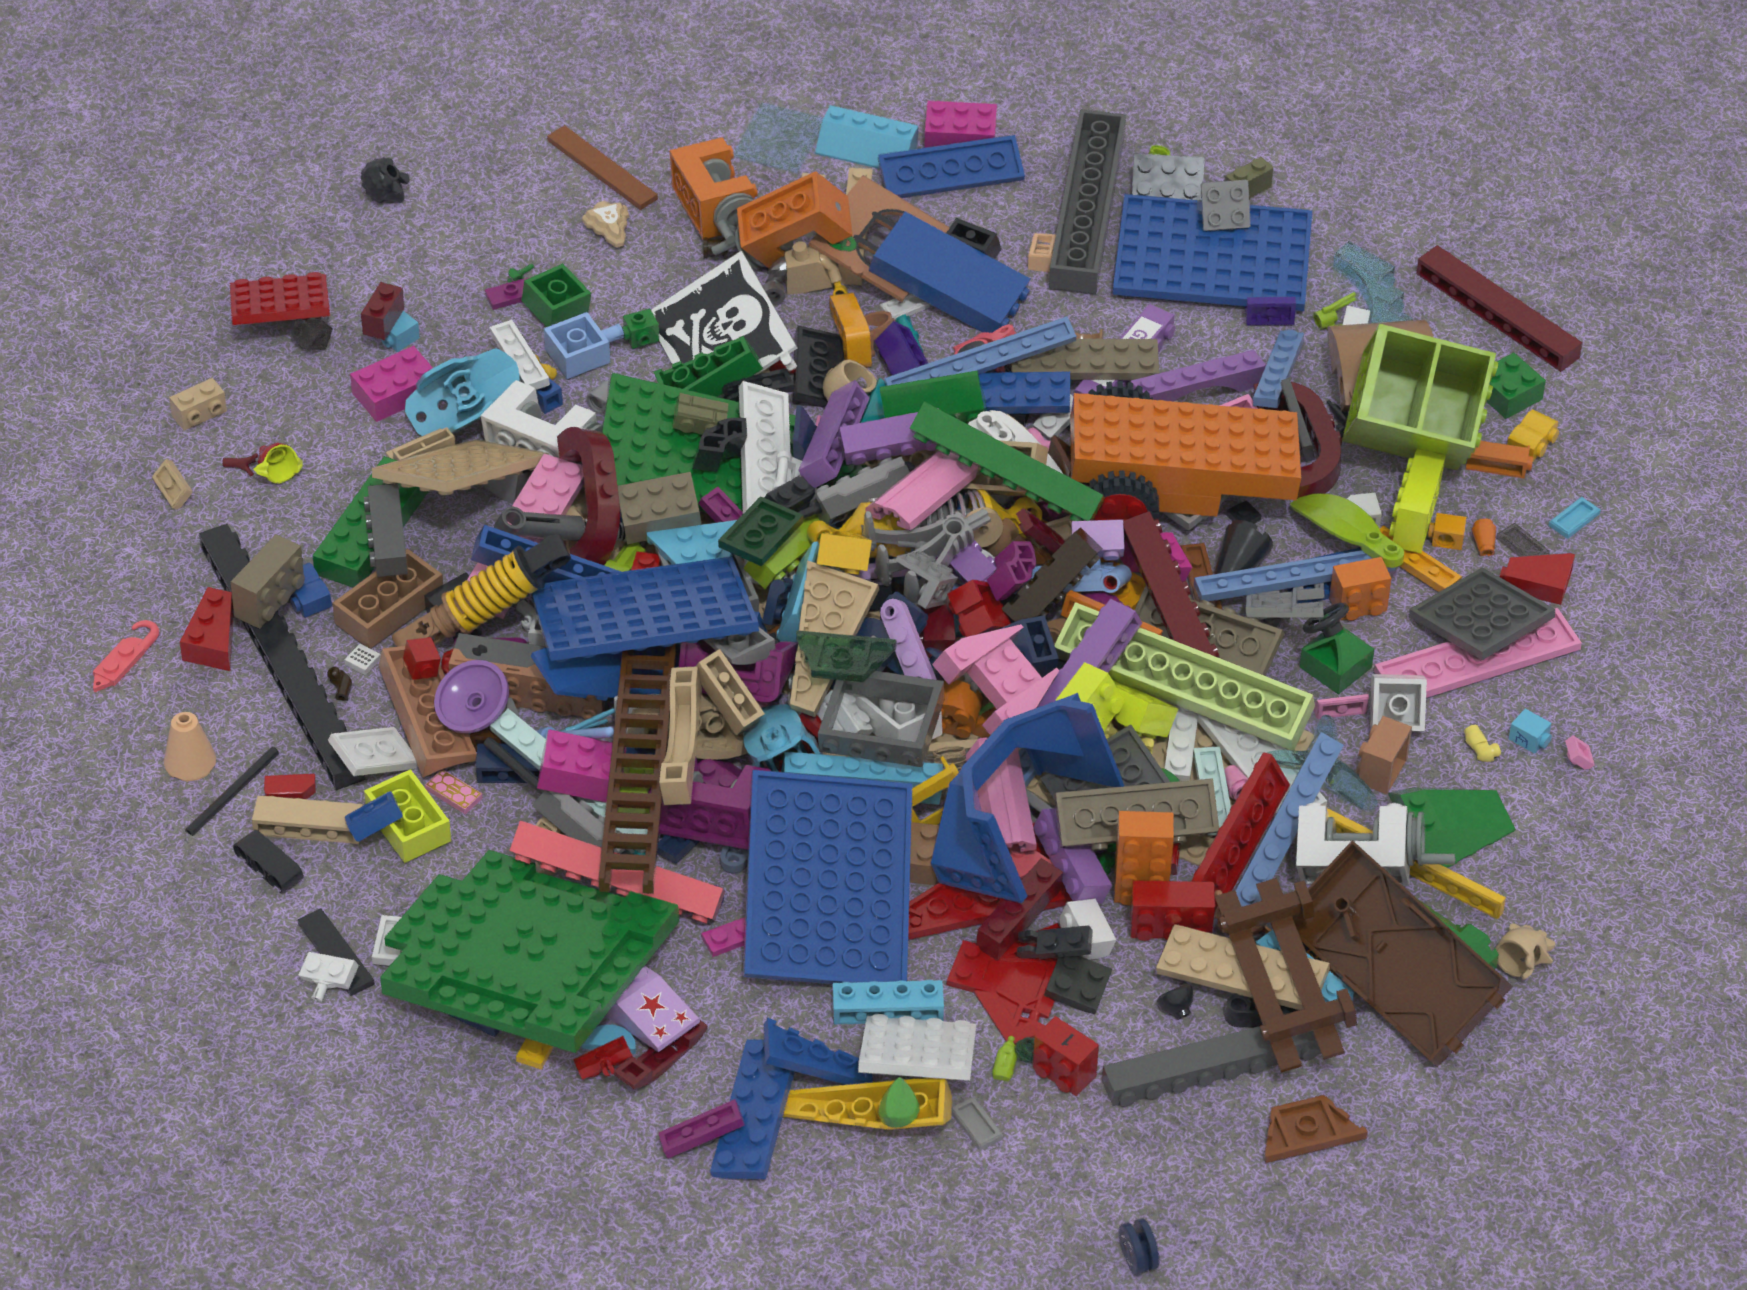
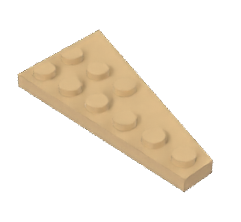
M807 560V576L804 585L805 592L801 609L798 649L795 658L796 666L790 706L793 710L815 717L879 591V585Z

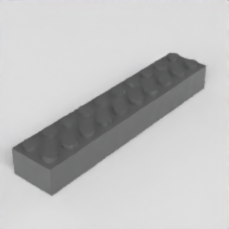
M1080 109L1050 264L1049 289L1097 293L1125 138L1126 114Z

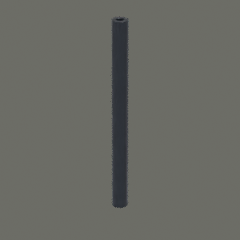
M271 747L204 810L185 831L194 836L277 757L279 751L275 747Z

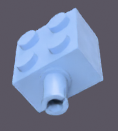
M586 312L544 328L545 350L566 379L610 363L609 343L624 338V333L618 323L600 330Z

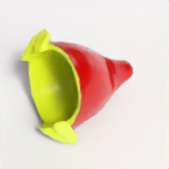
M273 443L259 448L258 465L253 470L258 475L266 477L270 482L281 484L290 480L295 473L301 471L303 461L289 445Z

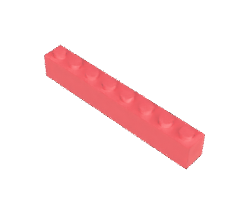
M520 820L510 848V852L516 855L515 860L525 862L526 864H530L531 860L541 863L540 868L555 873L557 868L566 871L565 876L580 881L583 877L592 880L590 885L599 888L601 847ZM656 866L654 894L643 893L644 871L612 869L611 887L617 889L616 894L626 897L630 891L677 904L679 906V915H682L683 911L693 914L692 919L707 924L708 919L716 920L725 894L723 888Z

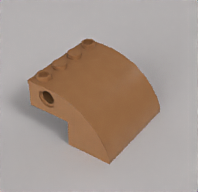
M1426 320L1380 322V324L1434 337ZM1379 323L1327 327L1332 374H1337L1341 412L1349 411L1363 349Z

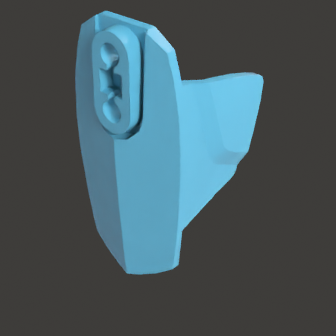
M497 348L476 356L452 358L432 368L420 377L416 383L417 389L406 399L405 413L418 435L424 436L446 427L452 434L481 418V414L512 383L520 380L518 365L512 357ZM439 402H446L447 408L440 410L438 408ZM418 414H426V420L418 422L416 419Z
M788 704L762 707L761 709L765 713L763 717L743 733L744 745L753 762V766L765 768L762 761H765L768 768L773 772H778L773 760L774 756L791 747L795 748L798 753H807L801 739L807 742L815 754L824 755L823 752H819V745L815 737L807 732L799 715Z

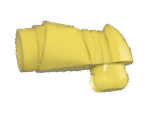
M1471 725L1464 730L1465 741L1476 752L1477 760L1492 762L1494 757L1501 755L1499 745L1497 743L1489 745L1478 725Z

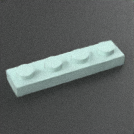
M1220 747L1194 748L1193 757L1197 779L1213 778L1220 828L1231 808ZM1209 833L1207 835H1217L1218 833Z

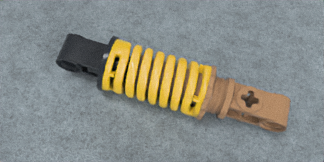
M550 535L527 551L523 547L517 546L512 553L505 555L502 561L497 560L494 566H488L486 571H480L478 576H472L470 581H464L462 586H456L454 591L444 592L442 594L443 604L435 605L431 608V612L393 634L392 640L395 646H405L407 640L431 637L434 644L437 645L446 638L451 639L459 630L464 634H470L479 625L486 623L488 619H492L496 614H500L504 609H508L512 604H516L520 599L527 597L528 593L543 589L545 587L543 577L557 568L566 565L571 560L561 535Z

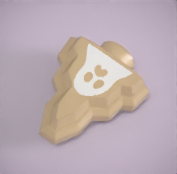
M601 201L582 216V222L586 228L593 229L596 234L604 236L606 241L616 248L624 246L626 238L624 229L627 227L626 219L629 218L627 206L622 205L621 202L610 204L607 201Z

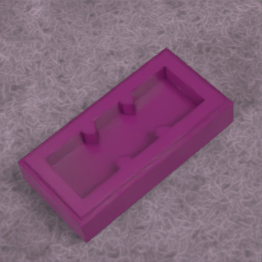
M528 278L485 289V296L492 309L495 310L521 303L524 280Z

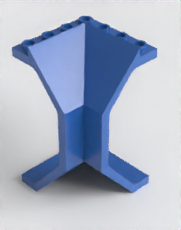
M1078 693L1005 719L961 767L962 770L949 783L931 860V865L940 884L1022 903L1027 897L994 814L982 812L977 792L1016 748H1025L1037 775L1046 772L1111 787L1125 786L1093 704L1081 702Z

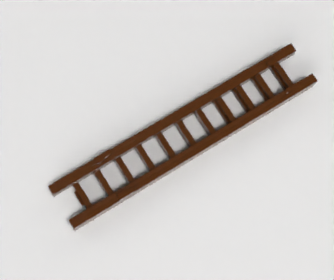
M676 643L665 648V656L634 655V649L622 651L599 870V892H610L612 869L644 871L643 893L654 894L663 802L659 782L661 763L666 757L668 748L671 668H675ZM633 669L663 670V676L634 675ZM631 688L661 689V695L630 693ZM629 708L660 709L659 715L628 714ZM627 727L658 729L657 735L626 733ZM625 747L656 748L655 755L624 753ZM623 767L654 768L653 774L622 773ZM621 787L652 788L651 793L620 792ZM619 808L650 809V813H618ZM616 829H648V834L616 833ZM614 849L646 850V854H614Z

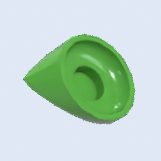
M899 1077L885 1092L880 1102L878 1113L882 1123L894 1128L904 1127L917 1118L920 1105L911 1087Z

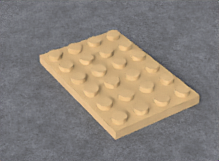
M474 439L373 467L372 478L381 479L385 484L401 483V486L406 488L416 486L420 487L421 491L436 490L440 495H451L457 489L468 490L471 489V485L488 484V480H503L506 475H520L523 470H534L543 454L549 455V453Z

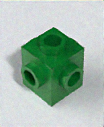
M650 308L623 316V326H621L624 333L623 339L624 341L628 340L632 349L659 342V324Z

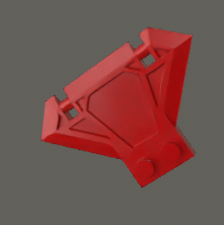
M1056 923L1040 930L1056 929L1061 927L1058 923ZM1017 938L997 961L980 950L976 943L963 940L947 978L946 985L973 992L1005 1041H1008L1009 1036H1013L1015 1038L1013 1042L1017 1045L1034 1038L1045 1026L1038 1022L1040 1017L1049 1019L1055 1000L1044 996L1058 958H1020L1016 956L1017 947L1025 945L1037 947V943H1022ZM1023 1013L1029 1014V1017H1022Z

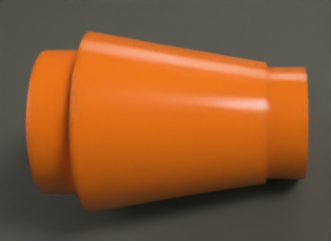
M1479 519L1473 523L1471 532L1480 556H1493L1495 554L1496 525L1490 519Z

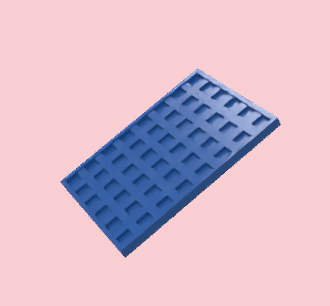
M1124 194L1113 295L1244 307L1247 306V297H1295L1296 311H1304L1313 210L1249 205L1250 227L1205 231L1203 229L1202 211L1198 210L1197 200Z
M732 556L547 582L543 589L530 593L551 661L565 662L570 658L576 657L592 658L597 654H619L622 651L632 649L641 651L653 646L669 647L674 645V643H696L701 639H723L726 636L736 634L745 636L759 631L757 617Z

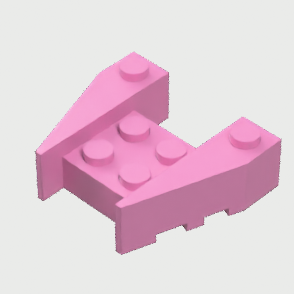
M1022 625L962 638L945 649L932 664L948 684H951L967 672L997 710L982 725L990 735L1005 719L1035 709L1059 672L1058 668L1042 678L1015 646L1012 640L1023 629Z

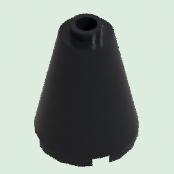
M1233 520L1226 527L1214 574L1256 568L1273 548V541L1269 534L1264 531L1262 535L1256 530L1258 526L1251 522Z

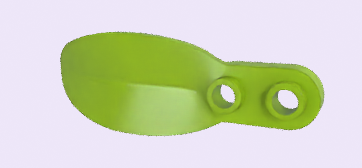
M1311 494L1300 497L1297 501L1294 500L1290 503V507L1294 511L1300 513L1330 534L1343 541L1360 546L1361 550L1371 558L1382 557L1386 567L1396 568L1403 564V548L1383 535L1375 521L1352 501L1332 494Z

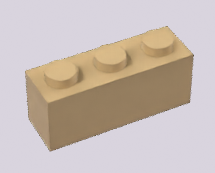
M720 649L701 660L695 666L698 667L702 687L736 736L756 724L765 713Z

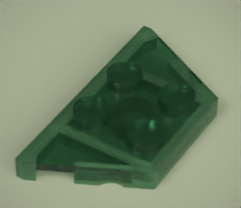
M796 631L798 645L812 678L864 682L897 648L896 639Z

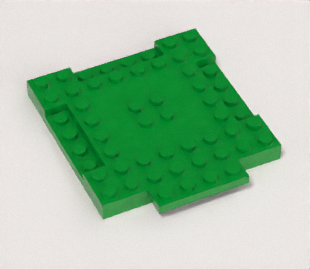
M488 850L463 880L438 874L384 937L385 946L401 950L402 952L380 976L382 994L576 1053L680 922L679 906L632 891L626 897L608 892H599L598 889L536 872V863L530 862V864H526L525 862L515 860V857Z

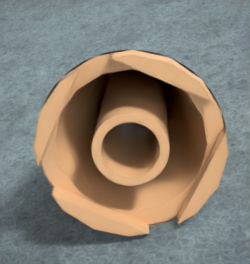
M181 712L176 714L171 720L164 755V767L173 778L176 777L187 782L196 781L206 777L216 764V753L197 717L190 712Z

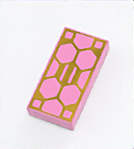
M443 769L425 784V789L465 815L483 799L481 792Z

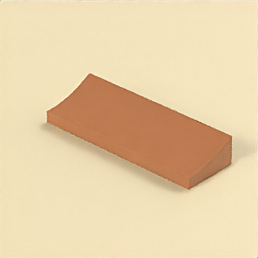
M405 646L382 648L378 667L422 777L450 766L475 761L477 753L469 734L450 730L439 720L434 706L435 694L441 680L445 676L441 665H439L437 677L412 680L403 660Z

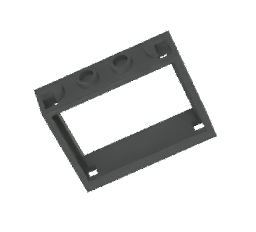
M841 666L818 732L819 752L923 767L945 700L944 681ZM844 693L928 705L916 742L832 730Z

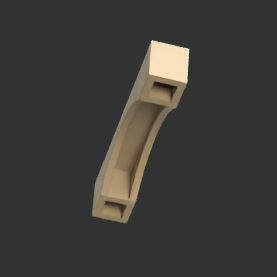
M698 667L671 668L669 740L666 757L661 763L659 782L664 805L691 804L702 695Z

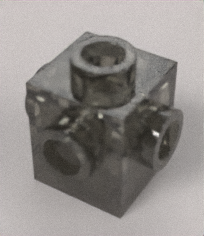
M322 317L296 319L290 337L298 342V345L303 349L326 350L333 328L324 322Z

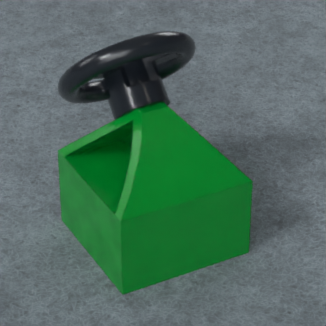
M1346 603L1331 605L1324 609V617L1309 618L1304 623L1303 631L1305 633L1312 634L1322 631V633L1302 648L1300 668L1338 695L1372 668L1375 650L1341 625L1339 620L1349 611V605Z

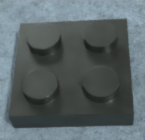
M1081 956L1059 957L1044 996L1078 1010L1096 1014L1112 969Z

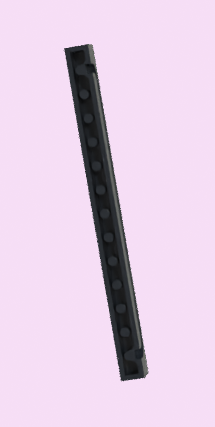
M224 524L199 533L201 550L208 562H210L224 591L232 592L231 581L250 562L247 550L245 548L241 549L238 534L232 532L228 524ZM277 610L272 619L267 621L260 629L242 621L323 769L326 770L335 790L337 791L364 781L365 775L353 776L328 742L331 734L347 732L346 726L342 719H337V711L333 702L328 703L325 688L322 684L318 685L315 670L313 667H308L304 651L298 650L296 637L293 632H288L285 617L283 615L279 616Z

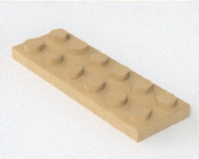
M1174 924L1156 966L1157 974L1252 998L1230 938ZM1257 945L1279 1005L1298 1010L1304 1009L1282 952ZM1308 958L1319 987L1322 990L1330 970V965L1327 962Z

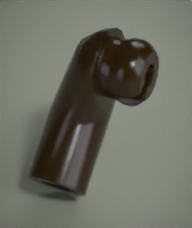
M331 667L327 672V677L337 688L335 698L336 700L347 701L352 686V679L338 667Z

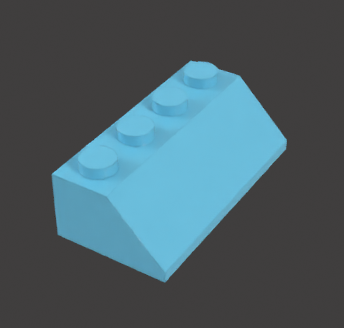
M830 105L822 120L815 154L880 169L878 163L879 154L914 150L917 148L918 125Z
M818 541L813 542L798 564L796 574L793 576L791 591L788 593L787 605L782 613V622L777 630L778 642L790 641L798 643L801 609L805 592L804 585L807 576V560L817 563Z

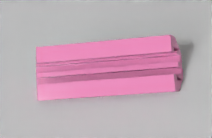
M936 451L867 506L865 510L871 512L872 517L879 520L893 512L894 517L900 518L897 521V526L911 531L975 479L978 466L972 464L971 467H968L957 461L959 457L950 452L949 456Z
M987 737L977 739L966 754V762L987 740ZM1016 748L977 792L982 812L994 814L1007 847L1010 848L1013 847L1012 844L1019 843L1020 851L1022 852L1036 850L1037 845L1019 751Z

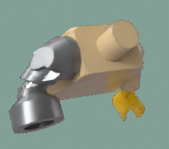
M802 241L796 242L793 245V250L786 251L784 257H780L771 265L768 271V282L763 285V289L773 306L785 300L784 286L780 283L784 275L787 295L831 288L832 283L835 286L833 295H837L836 292L838 290L843 291L844 294L848 293L847 287L841 285L842 277L837 263L812 247H807V244Z

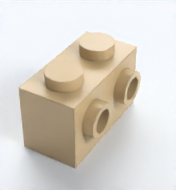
M213 378L169 397L172 417L184 431L227 412L225 392Z

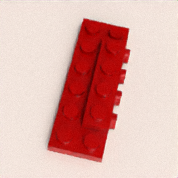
M1263 752L1258 762L1254 765L1253 771L1247 782L1243 785L1235 804L1230 808L1225 822L1219 828L1218 834L1211 847L1208 848L1201 865L1195 871L1192 879L1193 882H1214V892L1220 890L1223 894L1233 890L1290 787V783L1272 754Z

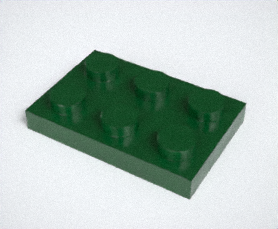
M760 496L718 540V547L759 566H763L803 523V515Z

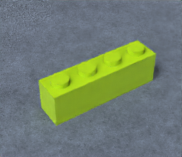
M817 515L804 519L800 527L763 566L748 561L743 569L764 589L769 587L771 582L776 579L783 580L787 575L786 572L789 574L793 573L813 543L807 535V529L814 521H820Z

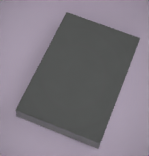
M1290 378L1283 379L1280 383L1289 412H1297L1299 444L1304 459L1307 462L1315 460L1313 446Z

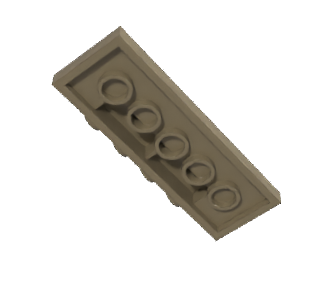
M1145 586L1135 611L1141 621L1163 630L1161 636L1169 638L1150 593ZM1189 596L1191 603L1194 602L1195 600H1192V598ZM1206 600L1195 601L1200 611L1199 621L1200 623L1205 622L1210 637H1208L1210 645L1213 643L1216 645L1220 659L1266 676L1285 635L1284 631L1261 623L1256 617L1237 615L1238 613L1230 608L1224 607L1222 610Z
M1213 778L1054 794L1060 848L1084 845L1091 846L1092 851L1108 849L1107 844H1116L1119 811L1173 812V843L1186 842V837L1191 835L1218 833L1219 830Z

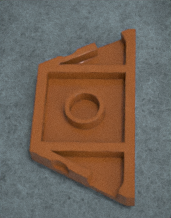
M1325 1095L1274 1106L1271 1108L1264 1161L1269 1163L1367 1139L1368 1131L1364 1126L1359 1128L1350 1121V1115L1343 1109L1337 1108L1334 1102Z

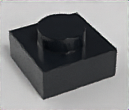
M1247 500L1226 511V516L1232 522L1233 520H1245L1255 524L1261 521L1262 517Z

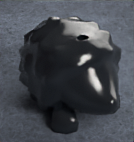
M385 157L366 163L360 177L365 193L370 196L372 201L379 203L383 201L402 203L405 197L401 183L408 184L410 182L409 175L400 172L394 165V161L391 158Z

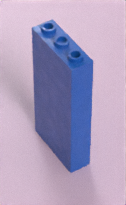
M906 211L874 254L868 270L983 333H993L1000 327L1008 325L1010 322L1009 316L1014 317L1020 308L1019 301L1025 302L1030 293V289L1027 287L1031 278Z

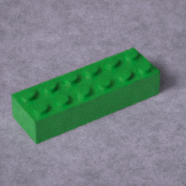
M384 456L377 466L398 460ZM372 473L312 555L314 568L320 577L352 588L370 576L375 567H371L369 552H373L374 548L369 549L367 533H372V530H367L366 515H370V512H365L364 497L369 496L368 486L384 485L385 483L381 479L372 478ZM398 483L404 528L429 491H421L420 487L416 486L402 487L401 483Z

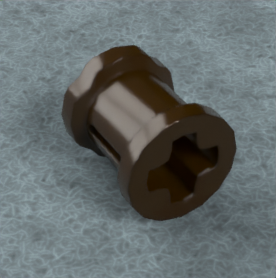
M704 237V259H707L708 256L728 258V250L718 255H714L712 252L713 246L726 239L708 240L707 237Z

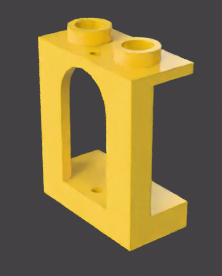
M944 756L940 757L946 769L912 788L911 822L931 825L940 824L944 807L920 821L913 806L938 791L949 787V783L959 773L955 764L951 763L949 765Z

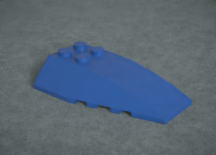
M676 644L675 668H679L680 648ZM653 646L641 651L635 650L634 655L665 656L666 647ZM547 647L531 654V658L556 695L586 698L587 695H595L597 700L604 701L608 697L615 698L618 696L622 652L619 654H597L592 658H570L565 662L551 661ZM633 669V674L663 676V670ZM631 688L630 694H661V689Z

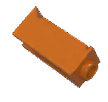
M1481 441L1479 447H1476L1475 452L1471 453L1470 459H1467L1466 469L1525 479L1526 470L1531 471L1533 456H1529V445L1525 448Z

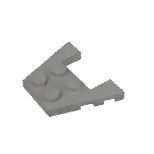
M1324 583L1314 584L1313 589H1303V586L1293 587V592L1279 593V590L1247 595L1246 617H1256L1259 620H1264L1268 617H1324L1323 601L1297 604L1298 600L1324 598Z

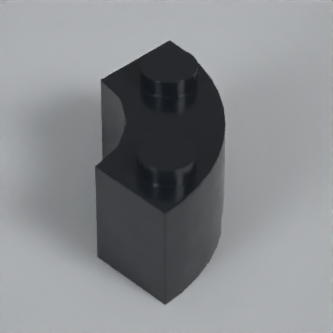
M746 418L723 419L718 421L717 425L712 428H707L700 439L692 469L717 472L719 464L724 459L741 456V449L747 439Z

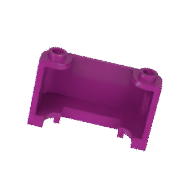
M702 639L696 643L681 642L679 667H695L701 660L716 652V650ZM781 641L775 644V649L770 650V655L766 659L758 660L753 664L738 665L729 663L756 701L771 702L781 694L795 664L798 643ZM702 687V693L707 694V692Z

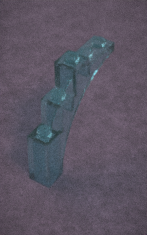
M1350 241L1335 253L1333 269L1346 277L1359 290L1369 308L1371 323L1413 320L1412 317L1402 312L1404 308V292L1393 286L1395 282V266Z

